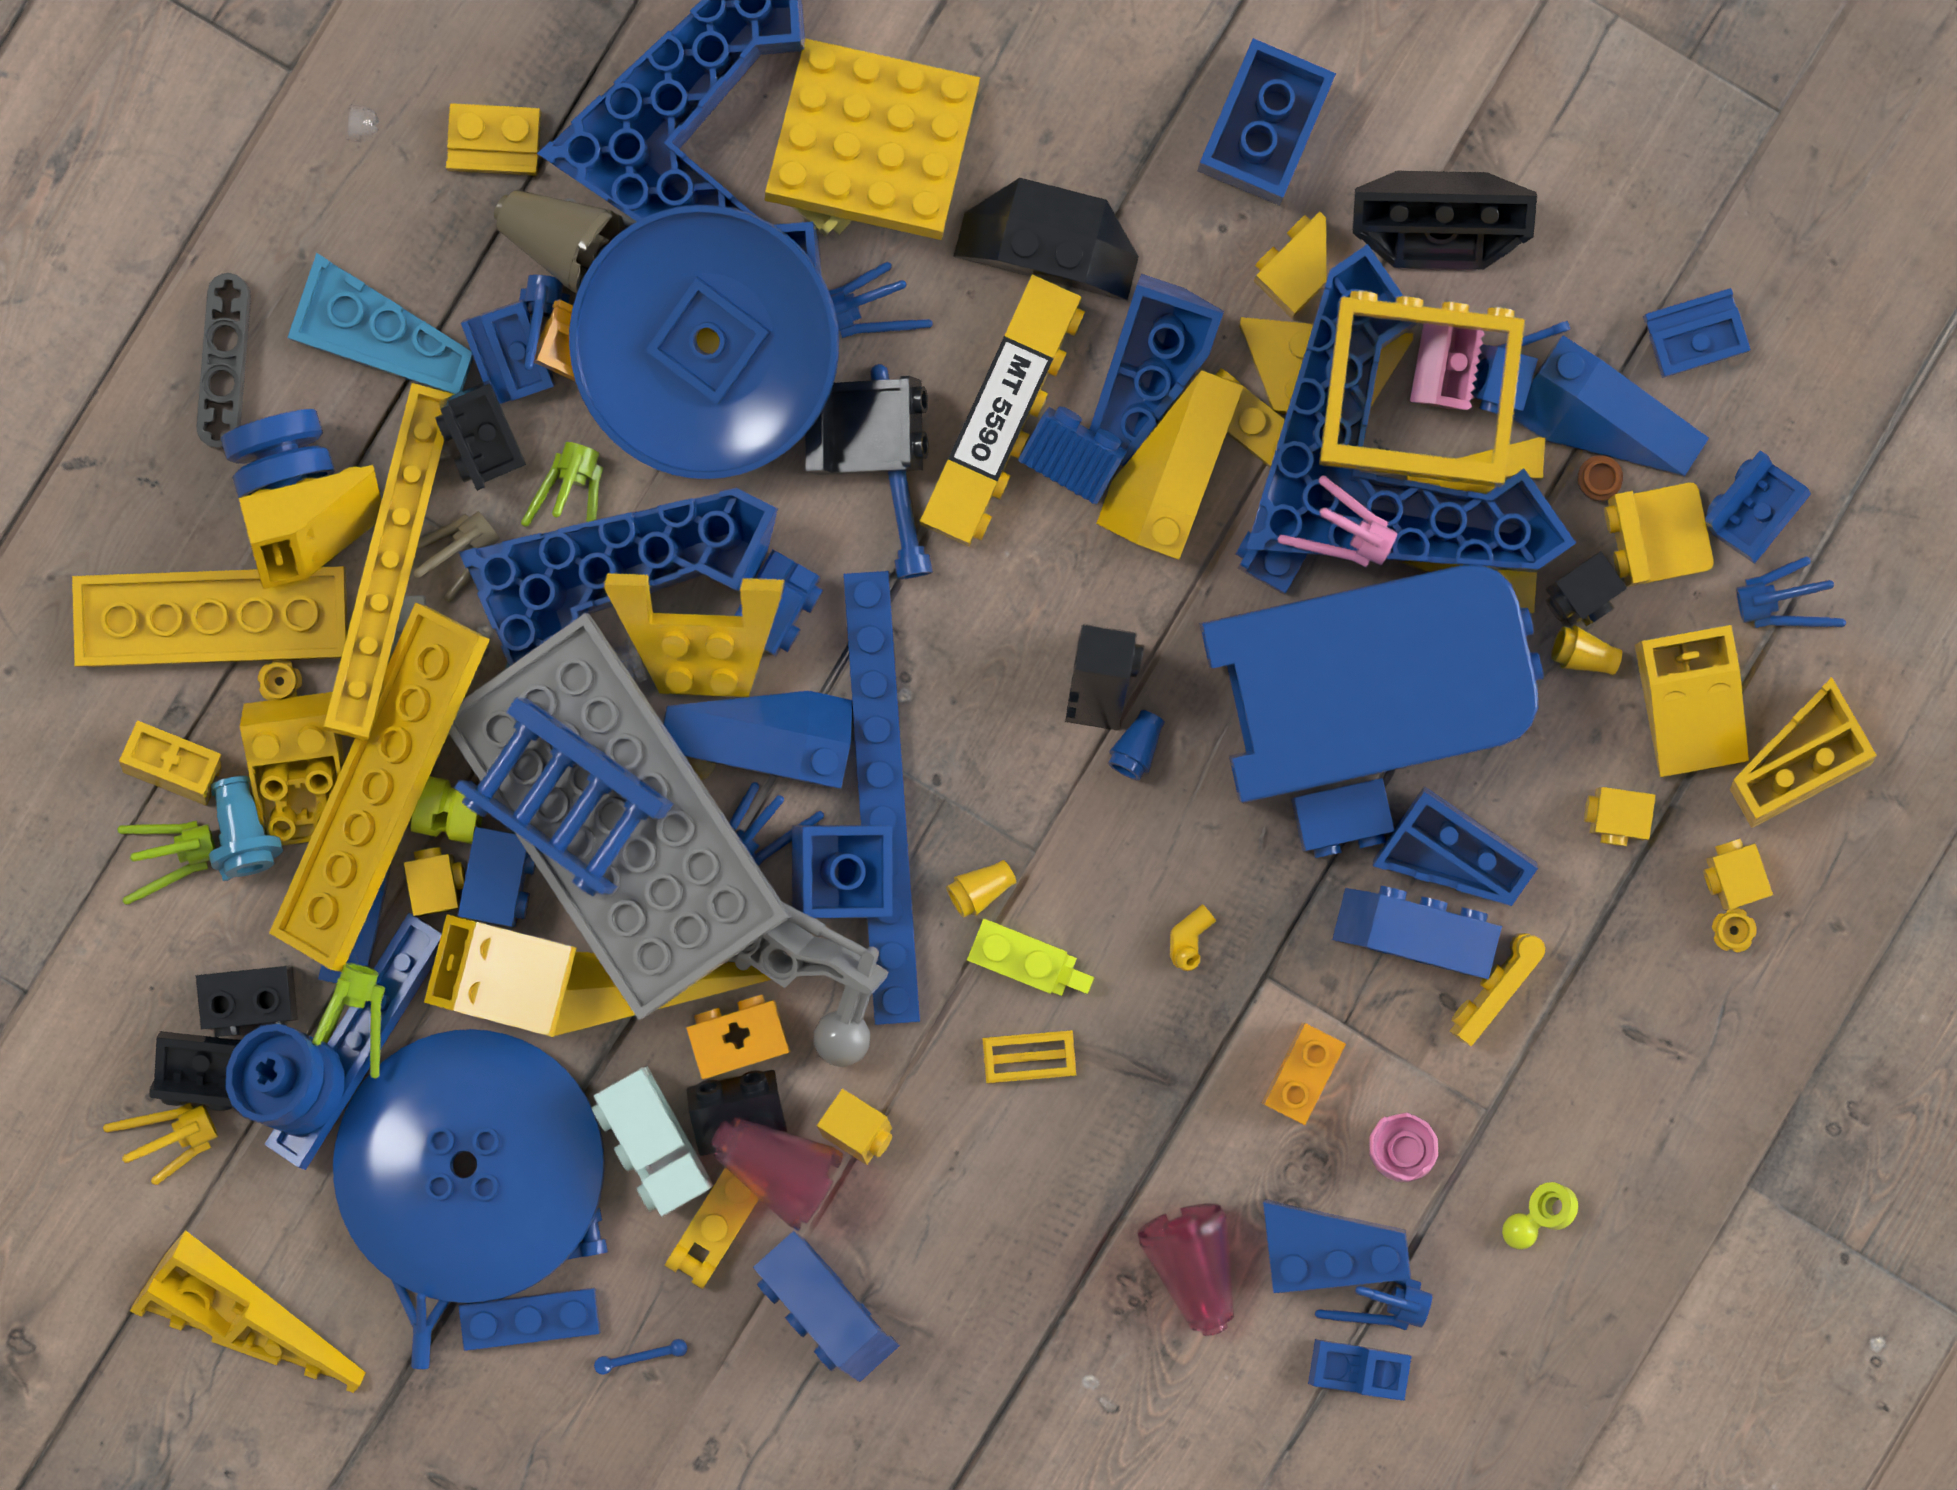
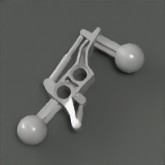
M782 902L791 917L728 961L735 962L740 970H747L752 965L783 988L788 986L797 976L825 975L846 985L837 1011L823 1016L816 1025L813 1045L819 1057L830 1065L845 1067L855 1064L863 1059L870 1046V1031L863 1019L870 996L887 978L889 972L876 964L879 952L875 947L866 949L826 928L824 923ZM806 930L810 931L811 933H813V934H815V935H817V936L822 935V936H824V937H826V938H828V939L819 938V937H814L812 934H810V933L807 932Z

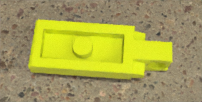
M984 918L967 958V961L1051 994L1053 992L1061 996L1066 986L1088 994L1094 981L1093 976L1073 969L1077 958L1068 955L1067 951Z

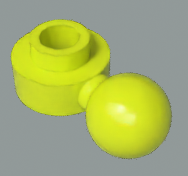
M1548 1182L1538 1186L1530 1197V1213L1513 1214L1504 1222L1502 1235L1505 1242L1514 1249H1527L1536 1242L1538 1229L1542 1226L1552 1230H1560L1569 1226L1574 1221L1578 1212V1201L1574 1192L1568 1187L1555 1182ZM1560 1200L1562 1209L1558 1214L1554 1215L1552 1211L1553 1204Z

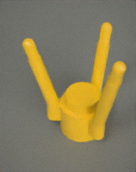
M188 1103L177 1109L107 1123L103 1126L104 1132L108 1133L179 1119L171 1124L174 1132L122 1156V1161L129 1163L176 1141L180 1143L182 1148L191 1145L189 1149L152 1177L151 1183L153 1185H158L197 1154L212 1148L209 1141L218 1137L214 1123L204 1104L194 1108L192 1103Z

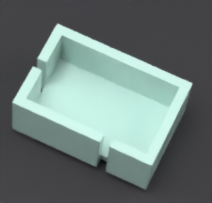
M648 1066L594 1095L598 1104L592 1107V1111L604 1131L612 1128L620 1145L614 1147L626 1171L628 1172L634 1168L640 1176L643 1184L637 1187V1191L649 1211L657 1208L659 1214L663 1216L709 1190L714 1185Z

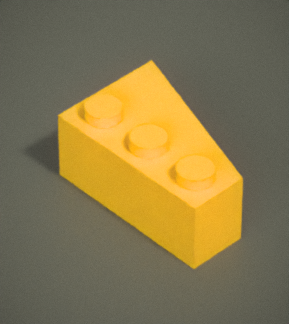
M1832 677L1796 713L1774 739L1734 778L1730 791L1751 828L1871 766L1877 755Z

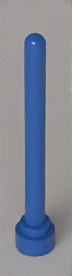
M877 364L872 367L870 371L871 381L890 380L888 369L884 365ZM906 471L888 472L901 550L897 551L898 559L894 560L897 579H910L933 573L930 554H925L924 546H919Z

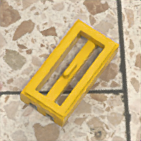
M1073 1030L982 1038L986 1083L1077 1076ZM1064 1040L1065 1049L999 1055H993L992 1046ZM1066 1058L1067 1067L994 1073V1064Z

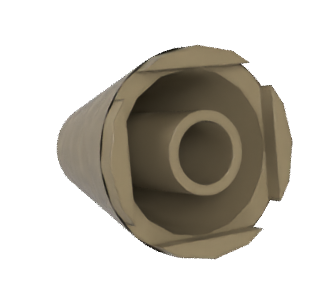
M515 190L509 195L502 196L494 210L498 231L574 293L578 292L581 282L592 262L611 240L624 231L625 225L623 217L612 210Z

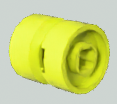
M429 776L412 814L411 832L437 837L444 831L450 840L472 844L475 827H481L483 816L473 812L462 803L465 796L455 788H452L449 780Z

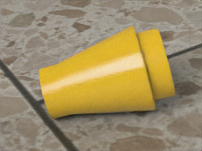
M1576 625L1572 628L1563 626L1555 638L1551 659L1560 663L1562 669L1604 672L1615 675L1622 660V650L1612 647Z
M1002 860L994 865L955 876L954 882L947 885L946 890L958 913L965 918L970 914L977 916L1005 890L1016 884L1017 881L1010 866L1005 860Z

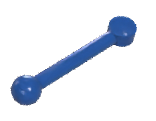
M1568 321L1524 336L1521 347L1571 330ZM1506 343L1496 347L1506 349Z
M675 1339L669 1346L613 1359L601 1356L595 1361L594 1368L597 1373L605 1375L612 1368L670 1354L681 1357L687 1352V1344L684 1340Z

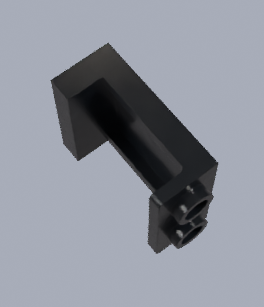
M901 376L900 379L834 382L823 410L805 434L806 471L818 475L923 470V459H926L929 453V441L926 432H922V414H925L928 409L927 390L922 386V380L912 376Z

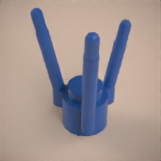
M890 262L883 263L844 286L829 290L837 317L838 331L840 330L842 338L860 333L931 328L933 322L930 319L854 323L855 320L862 319L859 309L860 305L885 297L906 287V282L900 280L856 297L852 293L892 268Z
M529 275L527 288H521L519 301L524 299L529 313L532 314L524 364L526 370H531L534 365L542 317H551L554 301L562 300L566 303L570 301V295L562 293L563 284L552 276Z
M1803 557L1762 576L1745 579L1746 586L1736 588L1737 602L1743 623L1753 621L1755 628L1769 625L1844 627L1846 625V621L1843 618L1771 615L1772 612L1779 611L1778 601L1813 594L1834 587L1832 580L1775 591L1774 585L1765 586L1811 563L1809 557Z
M753 782L729 821L734 831L738 828L759 789L757 782ZM777 795L746 831L739 828L736 832L758 866L792 841L791 829L758 853H755L760 845L753 838L784 802V797L781 795ZM818 811L798 825H815L824 818V813Z
M1413 1279L1394 1281L1402 1286V1288L1395 1287L1391 1295L1375 1289L1357 1286L1355 1291L1358 1295L1388 1304L1387 1313L1393 1314V1316L1321 1309L1316 1310L1315 1316L1321 1319L1390 1325L1403 1330H1407L1409 1324L1422 1328L1430 1311L1432 1294L1420 1290L1421 1282Z

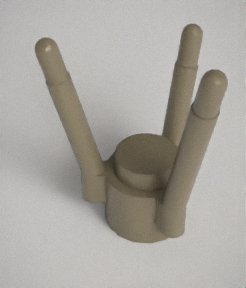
M479 511L471 517H468L465 513L455 522L419 538L416 551L455 533L452 536L455 541L414 571V576L417 578L422 577L461 549L464 551L495 544L500 538ZM468 568L461 573L445 594L444 599L447 602L452 601L471 579L472 576Z

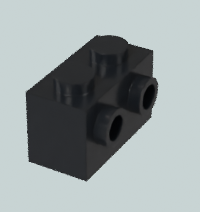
M1600 551L1547 587L1545 590L1550 597L1545 601L1551 612L1560 622L1566 619L1572 626L1582 620L1587 627L1613 610L1614 606L1610 600L1626 590L1627 587Z
M293 966L196 975L201 1030L213 1029L214 1037L242 1035L241 1025L259 1024L260 1027L279 1023L286 1026V1021L298 1020Z

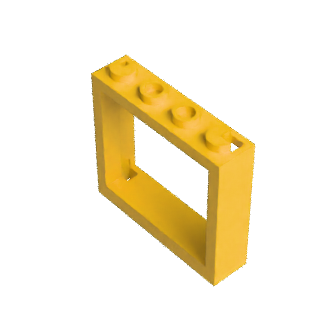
M1351 291L1350 298L1341 297L1319 465L1502 487L1506 476L1525 319L1514 318L1515 311L1505 308H1488L1487 314L1469 312V305L1456 302H1442L1441 309L1423 307L1424 300L1414 297L1398 296L1396 297V303L1377 301L1378 294L1365 291ZM1353 315L1508 334L1492 463L1337 444Z

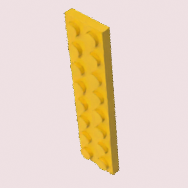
M415 602L386 667L368 741L355 738L269 934L330 970L342 972L343 966L347 963L490 641L489 638L425 605Z

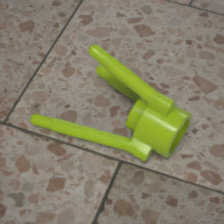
M565 442L562 454L556 453L552 467L528 507L521 525L523 527L530 525L558 475L559 479L563 480L552 515L555 518L560 517L572 484L585 486L588 479L586 522L596 520L599 481L604 469L596 465L600 453L584 445Z
M196 820L183 824L120 825L117 828L120 834H182L174 836L173 844L132 853L130 855L131 861L136 862L177 853L180 863L189 862V864L125 896L122 900L123 903L129 905L194 872L208 869L207 861H210L209 854L216 849L209 824L199 826Z
M346 963L343 966L334 994L312 1042L315 1046L320 1045L322 1041L328 1043L345 1005L364 1008L366 1001H371L370 1075L375 1079L379 1077L381 1001L385 987L376 984L379 975L377 971L363 965Z

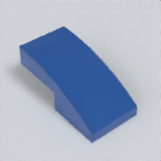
M1315 1339L1308 1384L1316 1387L1356 1392L1361 1395L1405 1401L1412 1356Z

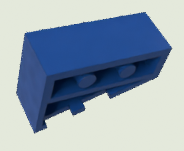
M1425 786L1394 829L1395 831L1391 833L1386 843H1384L1373 859V867L1384 870L1388 869L1412 876L1415 879L1426 882L1430 881L1510 906L1514 904L1538 869L1536 861Z
M1382 885L1380 886L1379 893L1345 888L1332 940L1361 946L1376 952L1391 954L1474 977L1489 979L1502 926L1487 923V913L1464 907L1461 908L1460 915L1446 912L1448 905L1446 902L1421 896L1419 904L1405 900L1406 891Z
M1264 1200L1263 1206L1273 1294L1411 1279L1405 1229L1283 1204L1273 1200Z
M795 1231L791 1232L753 1267L762 1278L757 1283L758 1287L774 1304L779 1300L783 1302L790 1311L785 1317L786 1320L801 1337H805L808 1333L819 1345L814 1350V1353L830 1371L838 1367L849 1376L861 1382L900 1346L891 1335H887L870 1316L871 1312L863 1303L860 1304L838 1275L813 1247Z

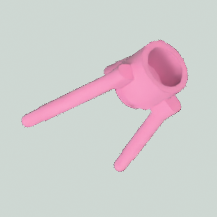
M1322 476L1319 478V483L1365 520H1362L1358 525L1326 508L1320 510L1322 517L1354 534L1350 545L1357 548V550L1354 551L1286 535L1278 537L1280 544L1352 560L1367 567L1370 560L1379 565L1383 564L1396 539L1397 532L1387 528L1388 521L1374 515L1338 485L1334 484L1327 477Z

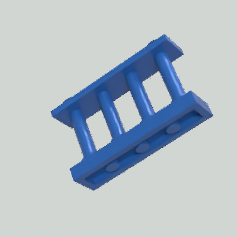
M516 697L506 711L507 714L517 720L513 726L516 731L479 785L472 781H459L455 789L465 796L462 803L473 812L483 817L487 813L491 814L574 874L572 882L578 888L591 896H595L597 892L600 894H612L617 886L603 876L641 819L646 821L649 816L664 819L674 803L531 700ZM541 737L553 746L550 751L553 757L514 812L493 796L531 740L537 741ZM577 763L590 773L587 777L590 783L553 837L550 838L530 824V821L567 767L573 768ZM614 790L627 799L623 805L626 810L587 865L566 849L604 793L610 794Z

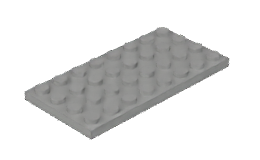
M584 613L463 699L449 734L480 781H482L516 731L513 726L517 720L507 714L506 711L515 698L519 697L531 700L674 803L664 819L652 818L651 816L646 821L641 819L603 876L617 886L612 894H600L598 892L595 896L587 894L572 882L574 874L515 832L638 1020L649 1016L791 917L590 614ZM541 737L537 741L531 740L493 797L515 812L553 757L550 753L553 746ZM577 763L573 768L568 766L530 821V824L552 838L590 783L587 780L590 773ZM614 790L610 794L604 793L566 850L588 865L625 812L626 808L623 805L627 799Z

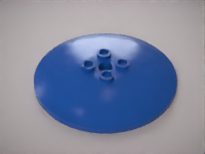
M689 205L663 210L647 216L630 225L603 248L592 262L578 289L571 314L569 349L574 378L581 397L599 427L615 444L638 461L654 469L687 478L715 479L740 475L760 468L791 449L807 433L817 420L831 393L839 358V332L834 304L820 272L809 256L788 235L771 223L735 208L718 205ZM703 328H711L719 336L720 344L714 353H705L697 344V335Z
M475 1029L437 1033L406 1045L385 1059L379 1065V1077L374 1079L369 1074L353 1095L338 1129L333 1157V1182L341 1217L349 1234L365 1257L385 1276L412 1292L424 1293L426 1297L460 1303L487 1302L517 1294L536 1285L559 1268L576 1250L594 1219L601 1198L605 1171L604 1146L598 1121L592 1111L589 1099L572 1075L553 1057L524 1040L503 1033ZM462 1152H471L477 1160L476 1171L470 1177L461 1178L453 1169L454 1159Z

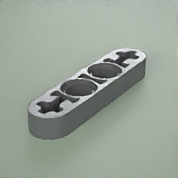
M223 273L216 276L210 282L207 291L196 425L197 434L201 441L209 447L218 450L224 449L221 439L215 441L214 434L207 431L208 424L216 423L217 410L215 408L208 409V402L211 401L220 405L233 403L232 411L223 409L222 421L230 426V431L241 426L251 305L250 288L243 279L232 273ZM227 283H233L234 289L241 292L240 298H234L231 302V313L233 315L240 314L238 322L226 317L215 319L216 312L225 315L226 303L222 298L218 297V292L226 290ZM222 327L234 328L238 334L237 344L230 351H219L214 345V335ZM221 371L229 372L234 378L233 390L226 396L214 395L210 389L211 378L214 374Z

